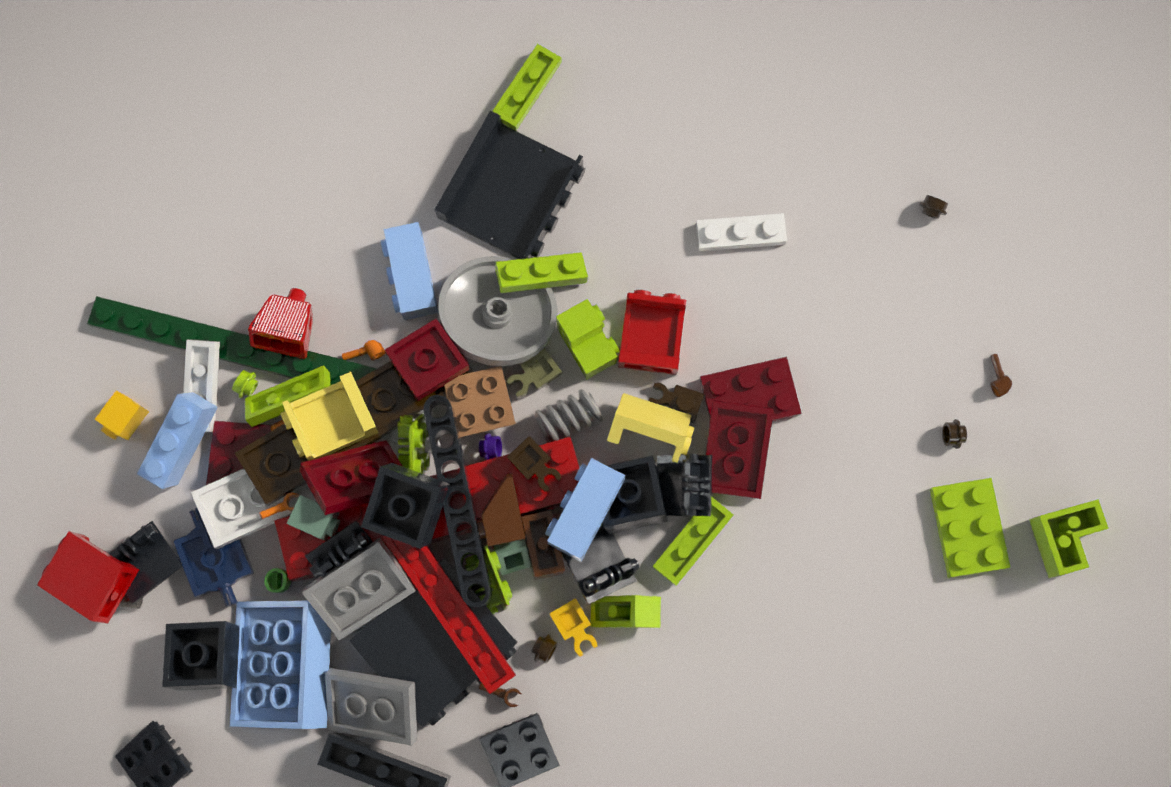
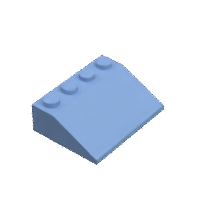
M308 600L238 602L236 605L235 623L240 626L237 688H232L230 727L327 728L325 673L329 670L331 629Z

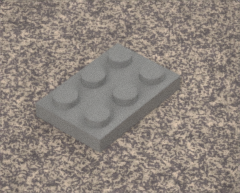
M379 538L368 545L363 551L361 550L351 556L350 560L344 561L341 566H336L328 571L325 577L321 576L304 587L302 594L338 640H341L414 593L416 586L384 542Z
M334 668L325 673L328 730L410 746L417 741L415 682Z

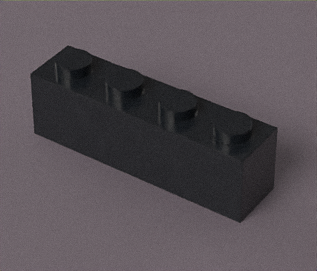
M337 732L328 735L317 765L375 787H447L451 775Z

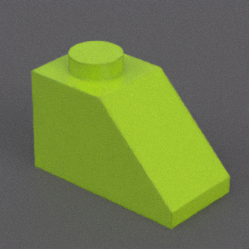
M642 595L605 596L591 603V627L661 628V597Z

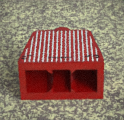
M291 288L287 297L275 294L269 296L249 325L248 333L251 347L306 359L313 325L312 305L309 302H305L307 295L303 290Z

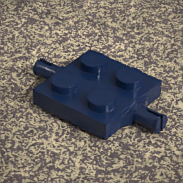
M198 508L192 509L189 513L195 528L188 535L173 542L193 595L198 598L212 591H220L225 607L233 606L238 601L231 586L238 580L254 574L241 539H238L219 549H215Z

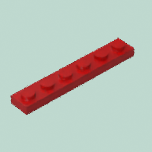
M387 536L382 537L488 693L491 694L515 677L516 673L469 605L464 602L462 595L429 547L425 546L419 549Z

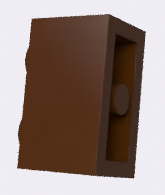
M552 510L522 516L525 543L534 581L564 574L565 566L560 550L548 545L547 540L549 536L545 535L553 519Z

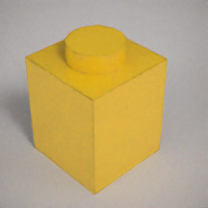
M116 390L94 420L103 425L100 431L112 439L116 440L120 436L129 440L149 411Z

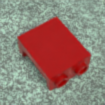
M634 290V293H627L618 368L677 375L687 300L681 299L680 295L665 293L663 297L654 296L647 290Z
M68 531L66 536L60 541L58 550L51 562L44 568L37 586L88 620L108 624L139 569L132 564L120 562L89 542L87 536Z

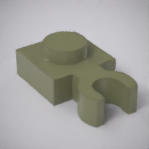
M544 348L537 355L521 364V368L525 373L510 376L507 384L509 386L515 382L523 384V388L516 393L519 399L527 395L531 385L534 384L539 391L562 375V371Z

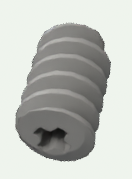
M583 389L579 390V400L572 394L568 395V405L562 400H558L557 410L547 405L546 416L539 410L535 411L536 421L547 443H549L548 437H551L554 441L560 440L559 432L570 437L571 426L580 432L581 421H584L591 427L592 416H595L600 422L603 421L599 408L590 392V395H588Z

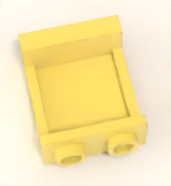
M351 372L339 376L341 381L292 403H289L288 400L282 402L285 411L280 414L287 430L293 428L296 433L297 439L292 441L299 457L306 456L308 461L321 458L378 433Z
M623 393L607 441L619 444L623 430L627 429L675 445L672 462L678 463L680 454L687 455L694 427L689 425L691 420L690 414Z

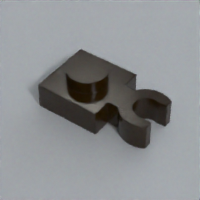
M654 383L653 389L661 391L663 396L660 399L649 397L648 401L662 406L667 405L669 406L668 408L690 414V422L695 423L704 393L676 385L674 392L668 391L664 384Z
M530 436L507 456L508 460L528 481L536 475L539 487L544 492L550 491L549 487L544 483L545 477L552 475L556 480H561V475L556 469L545 466L551 458Z

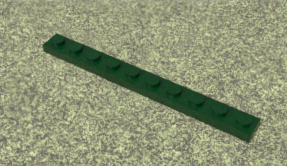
M98 296L95 298L87 322L91 327L186 351V340L220 342L219 360L288 378H295L325 366L330 372L331 385L340 382L339 376L351 372L354 380L357 381L377 369L308 351L306 359L251 347L249 335Z

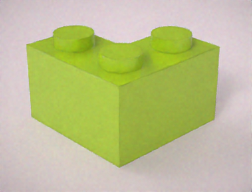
M588 299L556 316L557 330L586 380L616 364L618 360L616 354L620 352L612 337L606 338L603 332L605 327L603 321L605 318L597 304L592 306Z
M1099 499L1029 519L1048 578L1089 568L1079 537L1109 529Z

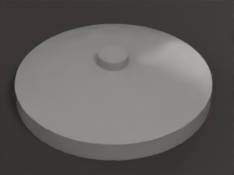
M490 256L471 260L453 271L441 289L438 302L439 323L459 352L478 363L492 366H510L527 361L543 350L554 332L558 312L556 298L551 287L500 293L495 271L496 262L515 259Z

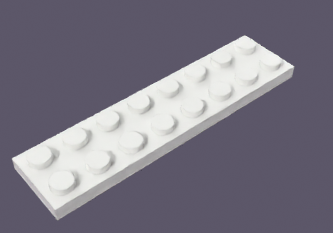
M398 428L374 442L387 440L397 458L400 454L398 453L399 448L409 447V445L398 444V440L403 439L398 438ZM430 440L425 441V452L429 453L432 452ZM244 469L191 492L215 549H219L275 523L274 520L291 515V512L286 510L261 519L259 512L283 502L284 497L267 507ZM307 483L293 491V493H297L299 496L302 495L317 502ZM299 496L289 501V507H295Z

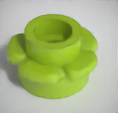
M243 370L235 380L232 391L238 393L239 398H243L245 395L251 396L259 381L255 380L256 374Z

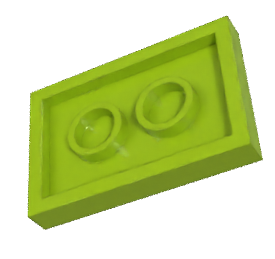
M992 478L930 488L948 578L1011 568Z

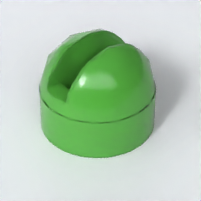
M274 568L268 571L264 583L270 592L283 593L291 587L292 581L289 580L286 570Z

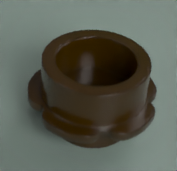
M926 195L924 202L919 203L924 208L922 213L929 217L939 219L940 215L947 214L945 210L948 203L939 198Z
M954 419L953 422L944 423L942 429L944 445L959 449L962 443L966 442L967 429L965 425H960L958 419Z
M550 634L545 638L540 636L531 650L535 654V662L541 661L547 664L554 654L558 642L551 639Z

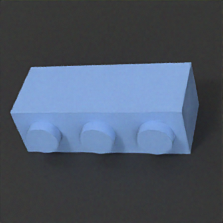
M419 222L384 229L385 239L381 240V247L384 257L389 256L391 267H387L386 271L390 285L395 284L397 295H392L395 312H400L404 320L438 313L425 243Z
M193 392L177 394L137 474L161 489L178 485L218 407Z
M591 458L588 465L583 463L575 476V480L579 481L573 492L567 491L560 505L564 510L559 520L553 518L545 535L549 536L547 540L548 545L582 562L625 480L624 474Z

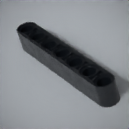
M434 395L429 397L424 404V416L437 479L450 484L443 508L461 595L467 605L474 608H483L492 599V588L482 540L478 530L477 517L455 412L446 397ZM436 405H445L447 412L443 417H432L431 412ZM450 434L453 436V443L450 447H438V439L441 435ZM449 464H457L460 467L459 474L452 479L445 478V467ZM455 494H463L466 497V503L460 509H453L450 506V500ZM462 524H469L472 527V535L466 540H460L456 535L457 528ZM469 554L477 555L479 559L478 567L473 571H466L463 568V559ZM475 585H482L485 589V597L480 602H472L469 597V591Z

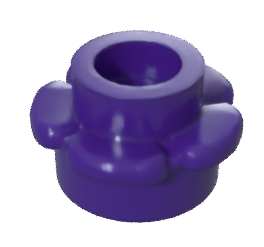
M490 433L486 434L485 440H480L479 442L480 457L485 458L486 461L502 456L501 438L499 436H491Z

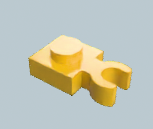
M576 598L549 613L565 641L573 636L575 639L574 649L580 657L584 655L580 649L582 641L588 640L594 648L597 647L596 639L584 631V629L591 626V623Z

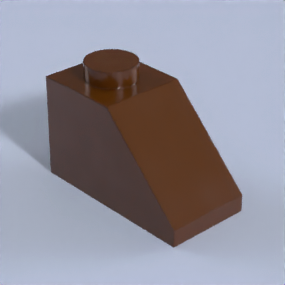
M512 473L505 475L482 510V520L477 521L480 538H487L488 546L525 539Z

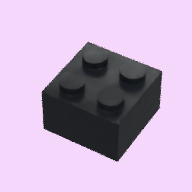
M653 455L606 465L625 475V480L603 520L604 528L609 534L668 522L658 469Z
M394 463L383 465L380 467L361 527L421 549L431 543L450 484Z
M227 621L166 624L162 687L178 691L237 688L240 626Z

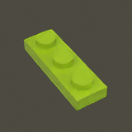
M537 43L493 109V112L501 115L503 124L517 131L561 65L562 57Z
M582 252L499 261L495 265L500 293L584 284L588 280Z
M321 366L246 397L245 421L253 427L280 416V413L285 411L282 402L288 400L289 403H292L331 386L330 372L325 366Z
M711 497V516H693L652 567L673 585L677 586L734 515Z

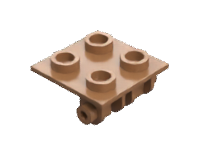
M502 366L460 375L444 385L447 399L450 401L455 412L460 438L516 424Z

